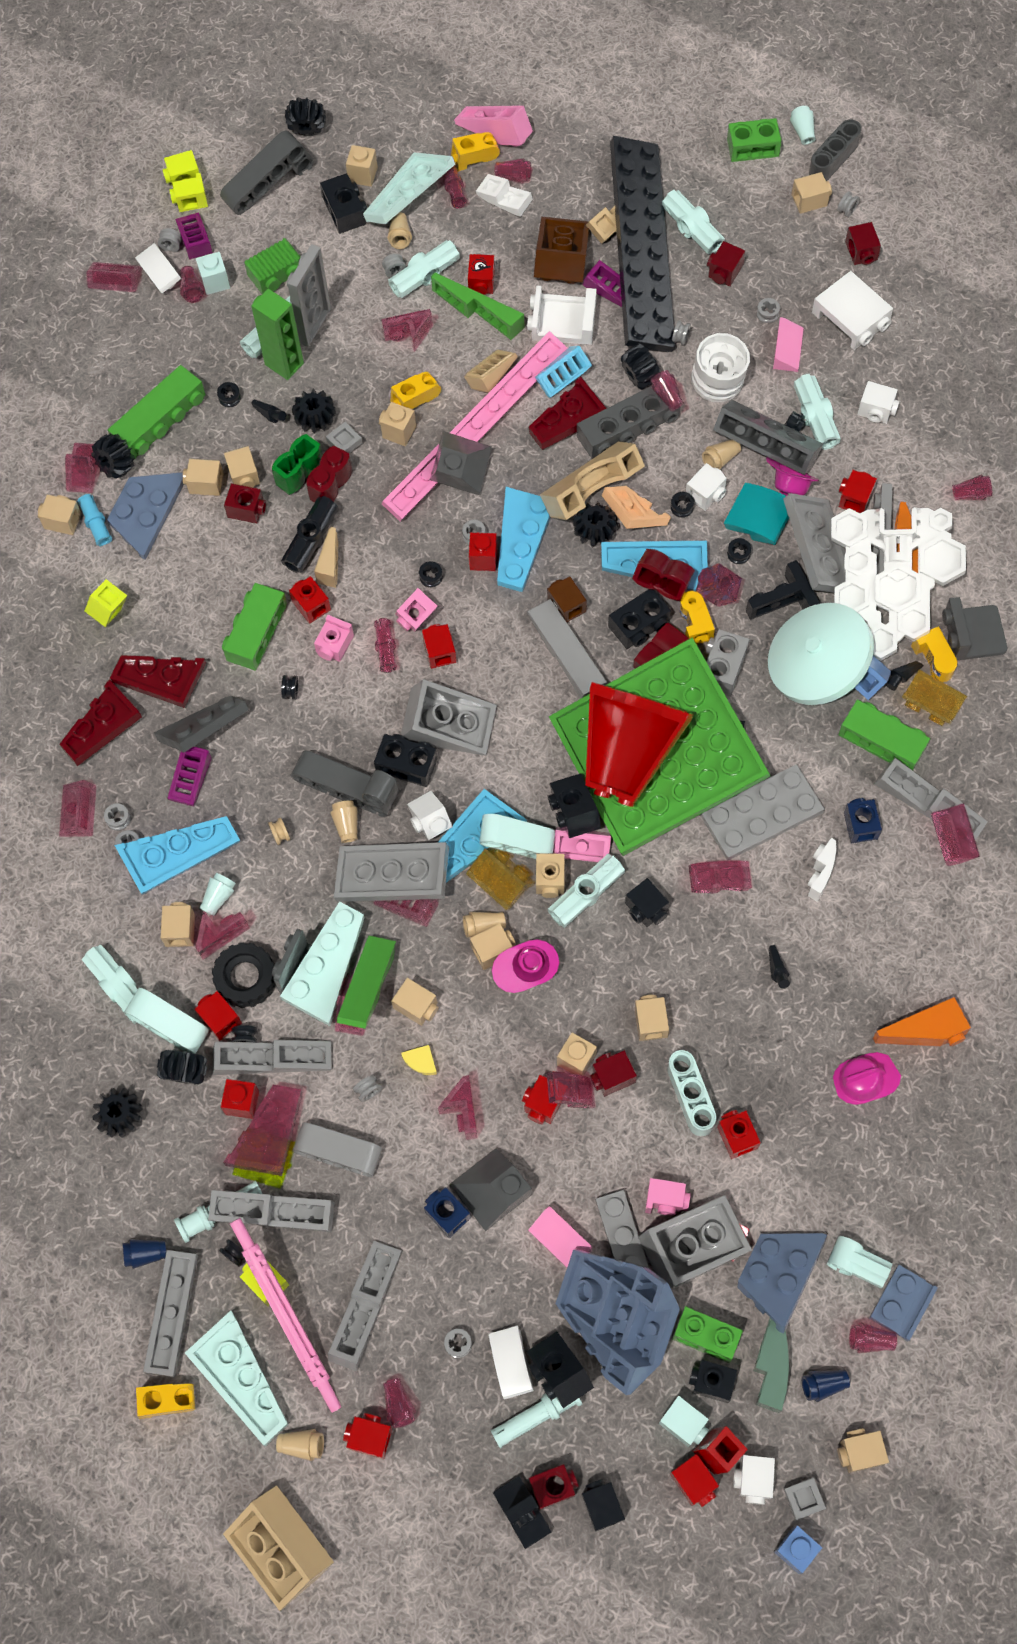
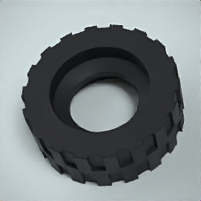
M244 942L238 943V945H231L225 951L223 950L214 962L215 966L212 968L213 984L219 994L231 1006L252 1008L259 1003L262 1004L273 993L272 990L276 986L274 976H272L274 963L268 952L266 953L262 947H257L253 943L244 944ZM240 963H251L258 969L259 976L257 982L252 987L246 989L236 987L231 981L233 968Z

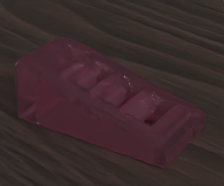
M436 899L416 900L411 911L408 910V907L412 900H403L400 907L397 906L399 900H391L390 903L386 902V900L374 901L373 903L375 906L425 927L428 926L438 907Z

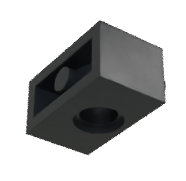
M347 173L320 182L322 198L339 234L366 225L363 215L367 209L364 200L360 201L358 186L355 181L351 182Z
M581 773L550 782L551 794L547 795L552 811L557 810L558 813H555L558 826L560 829L565 828L569 838L601 829L598 809L588 787L585 786Z
M557 1331L526 1351L532 1361L528 1365L531 1373L537 1382L541 1379L544 1380L541 1386L550 1401L556 1398L562 1408H565L594 1388L585 1369Z

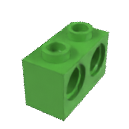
M777 118L729 123L727 143L731 162L779 157L781 137Z
M685 1306L672 1340L730 1363L743 1330Z

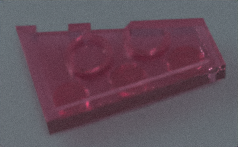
M273 1084L254 1113L255 1117L238 1138L239 1142L231 1154L227 1155L223 1162L224 1165L282 1176L303 1095L302 1090Z

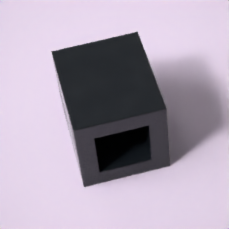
M600 1479L585 1486L587 1492L582 1493V1498L595 1532L625 1520L611 1482L604 1484L603 1479Z

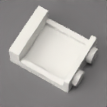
M852 271L848 272L814 299L812 313L818 319L825 315L852 339L850 347L853 350L860 345H867L878 331H885L891 324L893 308Z
M537 285L536 294H531L530 310L534 311L533 315H528L527 331H532V340L540 341L550 331L562 343L592 345L597 289L586 288V297L543 294L542 286Z

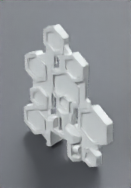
M849 508L831 518V541L846 548L844 561L846 581L835 587L834 603L852 608L867 622L873 635V655L880 661L896 653L897 643L904 637L914 642L930 633V590L935 587V583L944 586L966 573V546L951 539V533L947 531L952 529V513L942 508L936 511L929 508H912L911 529L884 530V509L882 508L866 510L861 514ZM900 543V552H896V544ZM871 545L884 552V571L877 574V554L871 552ZM917 548L918 573L912 570V551ZM876 606L889 612V623L886 625L881 623V612L876 610Z

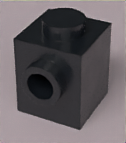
M648 878L626 894L625 904L630 908L628 912L636 923L642 922L646 927H649L652 923L655 925L660 924L668 916L669 901Z
M701 1360L699 1367H692L689 1384L694 1386L692 1393L729 1403L737 1370Z

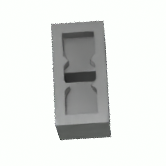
M719 629L716 638L711 637L706 650V653H709V657L706 662L712 672L720 671L724 674L722 676H714L724 694L731 696L746 656L750 639ZM728 648L732 652L724 653L721 651V649Z

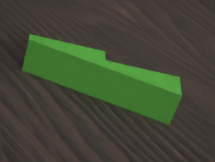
M436 272L431 276L432 291L467 318L473 313H477L510 340L525 328L524 313Z
M368 935L339 1011L337 1023L366 1029L378 1003L382 984L393 963L396 941Z

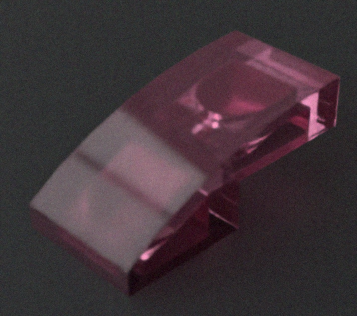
M716 861L696 863L688 866L692 893L714 894L721 890L748 891L752 888L748 861Z
M557 1071L547 1074L549 1103L567 1104L570 1108H595L593 1084L589 1077Z

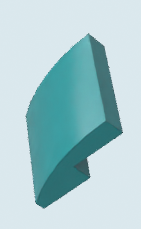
M745 482L724 521L726 529L750 534L751 539L754 541L775 545L789 519L783 500L786 495L769 488Z

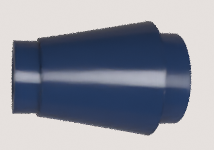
M130 1239V1242L122 1243L125 1267L132 1266V1269L166 1258L165 1240Z
M846 1370L809 1371L808 1375L802 1376L801 1380L803 1392L808 1401L815 1400L819 1402L844 1389L850 1388V1379Z

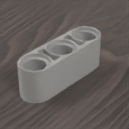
M306 1122L302 1123L293 1148V1152L306 1157L307 1154V1158L332 1166L335 1163V1167L360 1175L363 1172L362 1175L366 1177H373L382 1148L374 1143Z

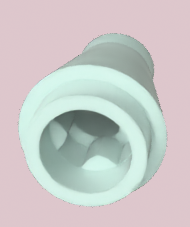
M808 106L795 108L791 112L790 122L797 132L802 145L811 144L816 140L813 111Z
M216 873L213 878L210 877L199 908L214 916L217 910L234 892L233 887L236 883L219 873Z

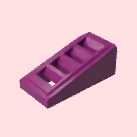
M199 212L175 219L189 260L213 253ZM192 221H196V222H194V223L187 224V225H184V226H183V224H185V223H189V222H192ZM199 227V228H196V229H192V230H189V231H185V230H188V229H191V228Z
M599 260L587 274L582 285L586 288L597 289L596 294L622 307L620 275ZM607 280L611 282L609 286L605 285ZM615 285L619 286L616 292L612 290Z
M193 746L186 752L180 753L167 797L168 800L194 807L212 759L208 750ZM189 758L200 760V762L189 760ZM186 767L196 769L197 772L193 773L190 771H186L185 769ZM182 778L193 780L194 783L191 784L183 782L181 780ZM182 788L191 791V793L188 795L177 792V790Z

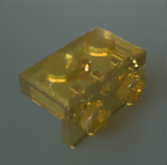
M918 670L907 691L902 695V698L907 700L904 704L905 706L918 713L922 708L930 713L928 719L941 726L945 722L950 725L952 724L968 697L921 670Z
M485 848L466 875L505 910H509L524 890L532 887L535 882L530 878L531 874L521 865L514 864L509 859L510 855L508 852L494 848Z

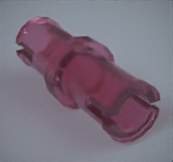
M455 163L444 174L445 190L449 192L452 206L454 208H462L467 203L463 192V179L459 176Z
M380 618L379 622L377 620L374 622L377 640L375 642V650L379 655L380 671L390 673L392 670L395 671L397 669L394 654L396 642L392 639L391 621L387 618Z

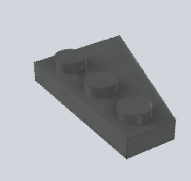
M233 696L224 697L217 703L154 732L159 742L181 752H186L249 709L244 700Z

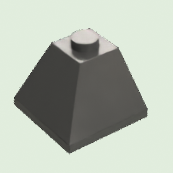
M443 431L430 480L480 495L492 446Z
M496 1148L449 1184L485 1231L532 1195L530 1185L515 1166Z

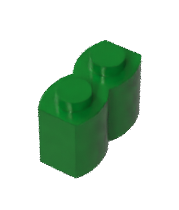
M307 434L297 438L292 443L289 451L280 455L273 463L272 472L276 486L288 495L298 491L305 483L306 477L309 476L313 469L320 465L322 458L320 443Z

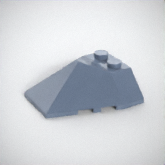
M578 1249L572 1252L555 1303L573 1331L580 1333L587 1343L585 1349L589 1355H595L603 1367L601 1373L605 1379L625 1395H631L661 1364L680 1310L669 1284L647 1267Z

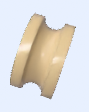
M281 817L278 818L276 823L268 822L277 845L281 844V841L284 839L290 840Z

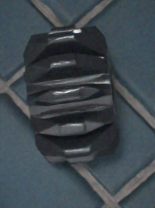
M297 97L296 100H290L285 110L287 127L289 130H294V134L301 133L303 136L305 134L313 136L314 133H321L324 123H326L323 104L317 103V99L309 100L307 97L306 99Z
M643 345L633 346L621 356L622 367L629 380L641 390L646 387L648 388L661 378L657 361L648 348Z
M313 388L311 393L307 394L303 391L302 397H295L292 413L297 426L301 425L304 432L311 427L312 432L315 434L318 427L325 431L326 424L332 425L336 410L333 406V399L331 396H326L324 390L317 394Z
M105 434L92 445L93 452L91 456L96 461L94 464L98 465L100 473L105 472L108 478H121L134 467L133 460L135 456L131 453L132 448L128 447L127 440H122L119 434Z
M598 501L595 506H591L587 502L585 509L577 512V516L573 518L575 536H580L582 544L590 540L592 547L595 545V541L601 544V542H605V539L612 540L614 532L617 530L615 512H610L608 505L601 508Z
M164 1050L160 1054V1059H158L157 1076L163 1080L199 1085L203 1083L204 1075L206 1076L207 1059L199 1054Z
M111 1088L109 1097L103 1093L100 1094L99 1097L103 1101L102 1104H93V1108L98 1111V1113L92 1116L95 1122H99L97 1129L100 1132L107 1130V1135L111 1138L116 1132H118L121 1138L125 1137L126 1128L131 1132H135L136 1128L132 1122L142 1121V1117L137 1113L143 1110V1106L140 1103H136L138 1097L135 1094L129 1095V1091L126 1088H122L119 1094L115 1088ZM116 1108L122 1112L119 1117H116L113 1113Z

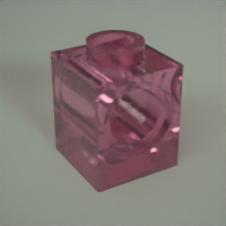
M718 563L701 570L695 592L700 593L702 597L720 607L736 601L742 578Z

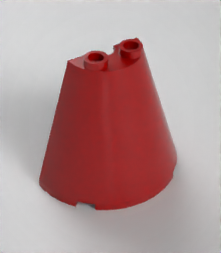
M591 682L585 786L594 788L595 795L610 799V795L613 794L619 797L618 803L633 807L691 722L693 714L642 696Z

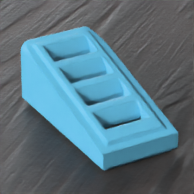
M570 346L536 375L535 378L545 394L551 398L586 372L592 364L580 346ZM565 362L570 368V372H568V370L566 369L564 365ZM556 369H558V371L562 375V379H560V377L556 373ZM548 375H550L553 381L555 382L554 386H552V384L548 380Z

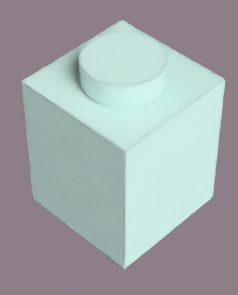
M220 252L196 258L206 295L230 289Z
M680 1396L677 1397L659 1422L662 1427L688 1447L692 1442L699 1445L709 1431L704 1426L709 1419Z

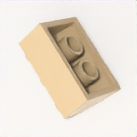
M277 1485L252 1501L223 1533L279 1611L315 1582L334 1563L326 1549L320 1544Z

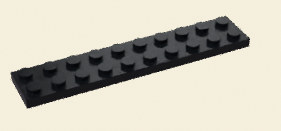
M613 136L610 141L625 346L633 347L641 344L649 350L673 352L675 349V342L672 341L674 323L664 206L662 205L663 193L659 146L655 143Z

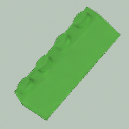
M268 288L262 295L255 298L251 305L265 365L286 380H289L304 364L293 307L290 302Z
M182 365L178 366L107 429L108 433L113 435L119 434L122 440L126 439L127 445L132 448L131 453L135 458L145 454L149 446L157 438L164 437L167 430L175 422H180L185 417L186 412L203 401L206 394L202 381Z

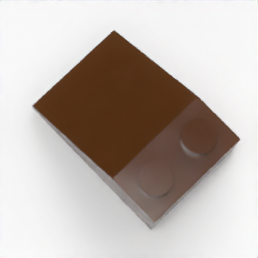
M541 216L534 277L544 281L554 279L563 280L570 284L583 283L589 228L586 224L589 221Z

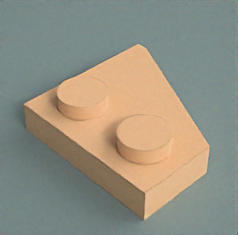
M627 486L605 487L602 493V497L626 529L666 526L669 523L671 517L667 513L659 515L651 510L652 503L638 496L635 491Z

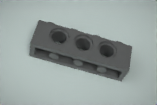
M664 379L577 423V438L591 459H593L617 442L631 443L643 433L645 435L650 434L657 426L665 422H673L680 415L681 401Z
M734 400L729 401L721 408L713 431L803 475L814 466L823 446V443Z

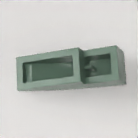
M769 1318L753 1371L765 1375L756 1405L780 1413L783 1409L787 1392L789 1374L788 1344L786 1331L784 1334L776 1329V1323Z

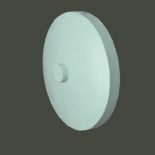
M822 603L807 607L787 620L775 635L768 654L770 677L775 686L794 702L805 705H820L834 701L851 691L866 674L873 657V635L861 615L846 605Z

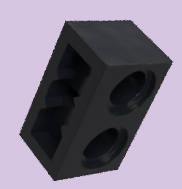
M648 589L609 614L608 627L626 649L633 645L638 647L647 640L650 634L655 631L658 632L666 623L670 622L671 610L654 589ZM655 612L657 615L649 616L646 613ZM628 625H631V626H634L635 629H634V630H627V629L624 628V627H625V626H628Z
M384 734L374 760L375 770L383 771L396 779L428 787L438 759L437 750L426 742L420 741L415 743L408 741L407 738L399 734H393L392 736ZM391 752L400 753L396 758L388 757V754ZM418 759L426 761L423 765L413 764Z

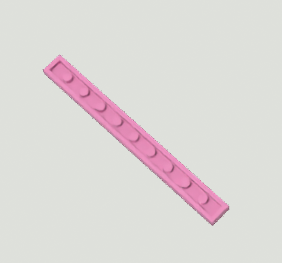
M549 331L450 433L479 442L537 382L535 376L568 348ZM439 444L383 500L382 505L400 522L438 484V482L431 481L430 478Z

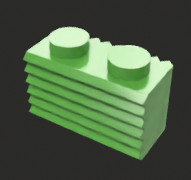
M283 238L282 241L279 240L278 243L271 245L270 248L262 250L261 253L258 252L253 258L250 257L249 260H245L247 276L261 294L268 288L275 291L279 288L280 284L287 281L291 272H295L299 265L300 256L288 240Z

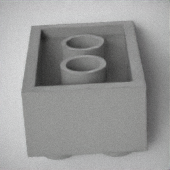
M423 679L411 688L401 735L415 743L422 741L437 748L485 756L497 705Z
M725 1195L652 1227L638 1237L655 1274L665 1280L671 1290L752 1251Z

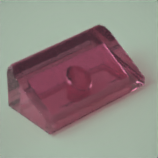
M93 262L86 272L88 288L136 292L141 267Z
M85 780L63 785L60 837L93 836L96 785Z
M964 803L931 813L947 866L980 857Z

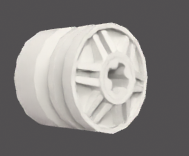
M728 333L713 334L700 343L691 373V383L696 393L703 399L711 402H725L733 399L740 393L750 363V354L745 343L738 337Z

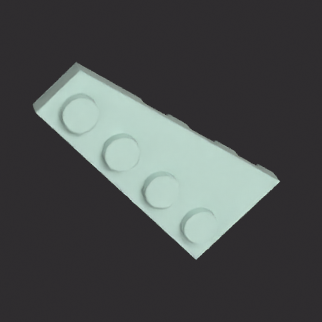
M414 152L363 213L366 222L379 224L389 222L455 165L453 157Z
M339 901L280 995L281 1000L331 1026L333 1013L341 994L342 984L347 975L349 962L365 919L364 914Z
M230 1311L191 1346L185 1354L264 1446H267L289 1424L234 1313Z

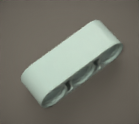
M498 814L483 815L479 841L481 845L536 859V853L553 854L555 830Z
M138 988L124 1011V1014L133 1021L183 1051L187 1049L186 1052L196 1054L209 1032L206 1026L143 988Z
M676 1051L669 1059L668 1074L689 1129L697 1136H706L714 1128L716 1122L715 1110L694 1057L688 1051ZM677 1061H683L687 1063L689 1069L685 1072H679L674 1068L673 1064ZM695 1088L699 1093V1097L689 1099L685 1096L684 1090ZM697 1115H705L708 1117L710 1124L703 1127L699 1126L694 1121V1118Z

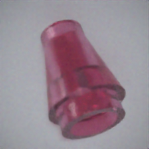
M524 158L496 162L494 169L495 176L522 184L524 181H530L532 172L531 162L525 161Z
M184 266L180 270V294L187 302H198L202 299L205 288L196 275L194 268Z
M665 370L651 379V388L668 406L670 411H674L684 404L674 374H670L668 370Z
M981 474L962 483L952 485L954 500H986V497L992 496V485L989 475L983 476Z
M860 1322L859 1325L853 1324L851 1326L849 1345L852 1350H857L858 1353L895 1351L897 1335L895 1332H888Z
M400 1378L386 1381L383 1387L385 1391L387 1421L391 1422L392 1428H401L413 1423L416 1420L414 1415L416 1409L402 1386Z

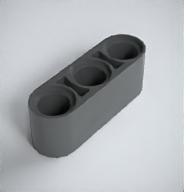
M853 119L843 121L814 152L811 158L809 175L822 172L827 181L851 156L859 145L862 126L858 121Z

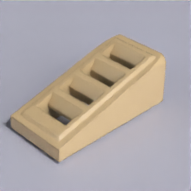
M496 350L472 368L464 377L471 389L489 393L518 356L516 353Z
M330 527L314 572L317 584L336 588L339 542L336 528Z

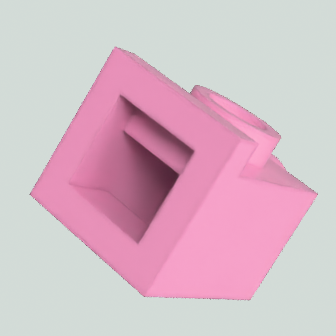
M417 588L396 611L395 614L399 617L396 622L404 630L408 631L411 628L415 632L436 610L437 605ZM411 609L418 611L419 616L417 618H412L409 615Z
M327 615L326 622L314 642L315 650L325 660L331 661L334 659L340 662L354 637L352 624Z
M650 1178L645 1213L651 1214L652 1208L658 1209L657 1213L667 1216H675L676 1212L681 1213L682 1210L688 1211L690 1193H685L686 1184Z

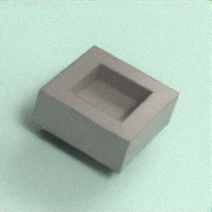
M346 422L326 436V441L331 447L336 446L348 453H351L363 443L362 438Z
M814 1478L783 1489L795 1520L826 1509Z

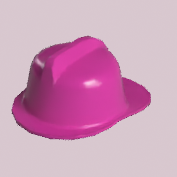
M766 457V461L776 469L774 484L783 495L787 496L789 493L805 495L812 482L819 481V479L807 473L803 475Z
M538 939L529 940L508 948L500 953L493 962V980L499 988L511 993L522 992L552 979L558 970V953L551 944Z
M879 1052L868 1053L849 1059L840 1064L833 1075L838 1097L846 1103L853 1105L865 1104L890 1095L897 1089L901 1080V1074L891 1058Z

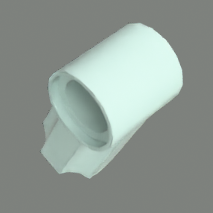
M838 1236L827 1261V1265L834 1270L838 1268L840 1269L839 1272L844 1275H854L879 1288L883 1287L892 1267V1263L863 1250L861 1244L844 1236Z

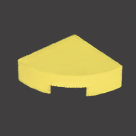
M429 1045L401 1053L406 1065L414 1071L423 1075L437 1074Z

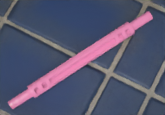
M241 1218L232 1221L230 1226L243 1248L241 1253L312 1385L318 1387L332 1413L341 1408V1404L328 1381L330 1377L258 1243L254 1244Z

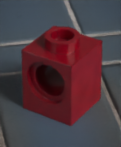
M868 222L848 227L845 243L853 264L868 265L878 260L881 244L873 223Z
M231 483L224 503L227 518L257 524L259 516H263L266 511V500L263 499L261 489ZM245 503H251L250 505L242 506Z
M564 1464L529 1478L540 1510L575 1497L573 1489L579 1487L573 1470L566 1471ZM557 1477L563 1481L564 1490L561 1494L551 1495L548 1493L546 1483L550 1478Z

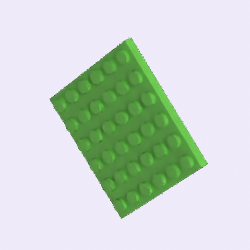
M693 637L605 685L693 714L691 722L633 807L618 803L619 797L613 794L610 795V799L595 795V789L588 787L596 807L622 856L770 777L767 768ZM590 694L549 716L578 773L582 774L585 782Z

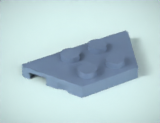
M182 472L129 477L107 519L109 525L138 552L142 559L146 560L184 485Z
M760 1234L738 1280L737 1288L747 1298L752 1299L755 1307L762 1314L766 1313L776 1323V1329L783 1334L825 1245L826 1234Z

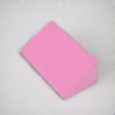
M782 317L779 320L773 369L798 372L804 328Z
M557 827L553 854H565V859L599 862L609 854L611 834L592 831L569 838L565 828L560 829Z
M550 1206L543 1211L528 1230L566 1268L568 1267L573 1250L578 1249L589 1253L592 1251V1246Z

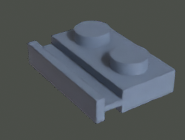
M898 1265L869 1319L899 1335L904 1340L910 1341L938 1287L932 1286L923 1278Z

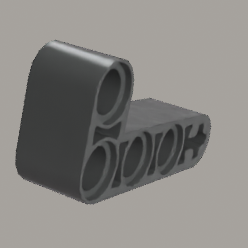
M282 131L222 188L220 197L235 214L241 215L264 196L288 171L293 169L296 174L301 176L305 170H311L314 161L307 150L289 131Z
M306 750L302 752L291 773V777L301 784L325 794L329 792L328 795L342 801H353L354 806L374 814L378 812V816L381 817L387 816L399 792L396 779L383 771L375 770L373 775L369 776Z

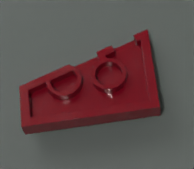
M580 376L575 381V386L569 392L565 391L553 407H548L528 427L529 434L543 450L576 433L577 423L607 408Z
M121 655L110 676V680L117 685L185 708L207 662L205 658L182 660L181 657L154 659L153 656Z
M110 679L104 685L105 690L98 699L94 698L90 703V710L83 719L77 720L59 744L77 766L142 718L138 709Z

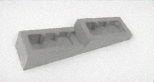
M551 599L527 611L553 657L557 658L580 699L590 694L591 682L606 685V680Z
M896 758L886 765L874 783L971 844L975 842L988 822L944 788L940 791Z
M273 1040V1043L214 1042L213 1075L331 1070V1041Z
M212 1190L208 1221L231 1223L241 1218L243 1224L332 1232L335 1202L332 1200Z
M373 1241L351 1293L350 1303L328 1352V1361L357 1371L402 1253L401 1250Z

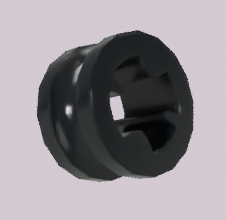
M225 382L218 387L217 396L222 406L234 407L240 402V390L235 383ZM227 392H233L230 398H225Z
M687 492L674 494L671 499L672 513L680 518H685L692 514L694 510L693 496ZM679 501H684L686 508H680V505L678 506Z
M742 538L732 540L728 546V559L734 564L746 563L750 559L751 544ZM738 547L740 550H744V554L734 553L735 548Z
M433 561L422 564L419 568L420 582L430 588L438 586L443 579L441 566ZM431 570L432 573H435V577L430 578L426 572Z
M283 675L281 685L282 699H287L289 696L293 700L297 699L298 676L294 675L293 678H288L287 675Z
M239 1025L231 1028V1032L234 1034L231 1042L257 1043V1038L254 1037V1034L257 1033L256 1027Z
M227 1239L226 1247L220 1248L218 1251L236 1266L240 1267L242 1265L241 1259L244 1258L241 1253L243 1250Z

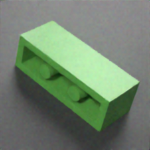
M255 583L252 590L246 593L243 602L244 607L241 613L236 614L233 621V630L230 636L227 635L222 644V650L228 662L255 671L287 606L284 592Z
M858 699L842 723L838 734L840 737L887 762L896 758L912 771L930 741V738L920 729L910 728L901 723L897 717L886 715L878 711L873 704L862 702Z

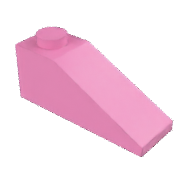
M466 106L454 119L456 125L474 133H492L496 142L500 145L520 146L525 143L528 136L533 132L524 106Z

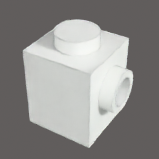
M868 381L857 415L866 417L875 423L883 422L887 424L889 416H895L899 401L895 400L898 389Z
M706 463L687 483L686 492L693 496L696 505L706 511L714 501L718 503L726 494L727 477L724 476L721 470L713 468Z
M432 791L407 804L412 814L410 821L417 833L422 831L428 840L453 827L445 807Z
M748 1455L741 1457L740 1469L734 1470L733 1487L739 1489V1496L746 1497V1503L765 1505V1499L773 1498L775 1458Z

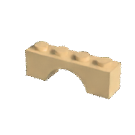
M617 442L541 493L540 496L551 518L567 520L586 507L585 500L593 492L607 484L626 480L645 467L635 443Z

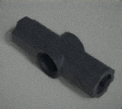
M318 496L307 517L298 523L297 534L281 559V563L295 573H302L313 552L320 548L323 543V535L339 510L336 503L325 496ZM309 532L315 533L313 536L310 537L305 536Z

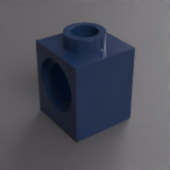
M858 798L847 803L844 817L851 844L878 840L882 828L875 800ZM856 816H864L868 822L861 823L856 819Z
M446 1187L441 1192L439 1190L434 1191L425 1200L427 1204L424 1207L425 1213L449 1239L471 1219L468 1210ZM444 1204L451 1205L454 1208L453 1214L447 1218L440 1217L437 1214L439 1207Z

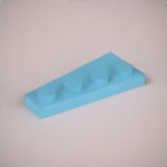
M509 487L505 489L497 578L498 586L523 592L550 519L541 496Z
M707 541L601 542L602 571L633 577L637 564L646 549H655L667 555L671 560H680L689 564L695 572L687 589L708 594Z
M483 789L452 825L453 827L438 842H446L449 846L446 883L494 849L479 843L484 814H498L527 822V819Z
M225 816L194 824L183 829H175L156 836H148L133 842L114 846L140 893L143 895L239 843L240 839L229 819Z

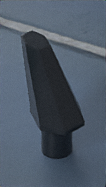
M255 399L251 402L252 406L270 422L277 423L286 419V413L273 405Z
M914 661L890 670L891 678L886 686L890 690L895 691L900 682H907L924 665Z
M771 945L769 947L771 978L778 983L780 988L785 989L790 985L788 979L790 974L775 945Z

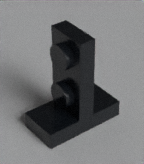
M797 560L787 563L784 576L789 584L782 583L775 587L774 590L767 593H757L748 600L746 613L750 620L795 602H799L802 609L820 604Z
M520 1476L493 1492L524 1549L529 1548L552 1533L539 1511L536 1501L528 1492Z

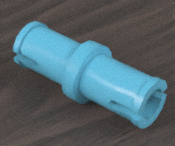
M85 494L81 496L77 502L85 516L84 523L87 528H90L96 545L103 546L110 543L112 537L104 523V514L99 512L93 495Z

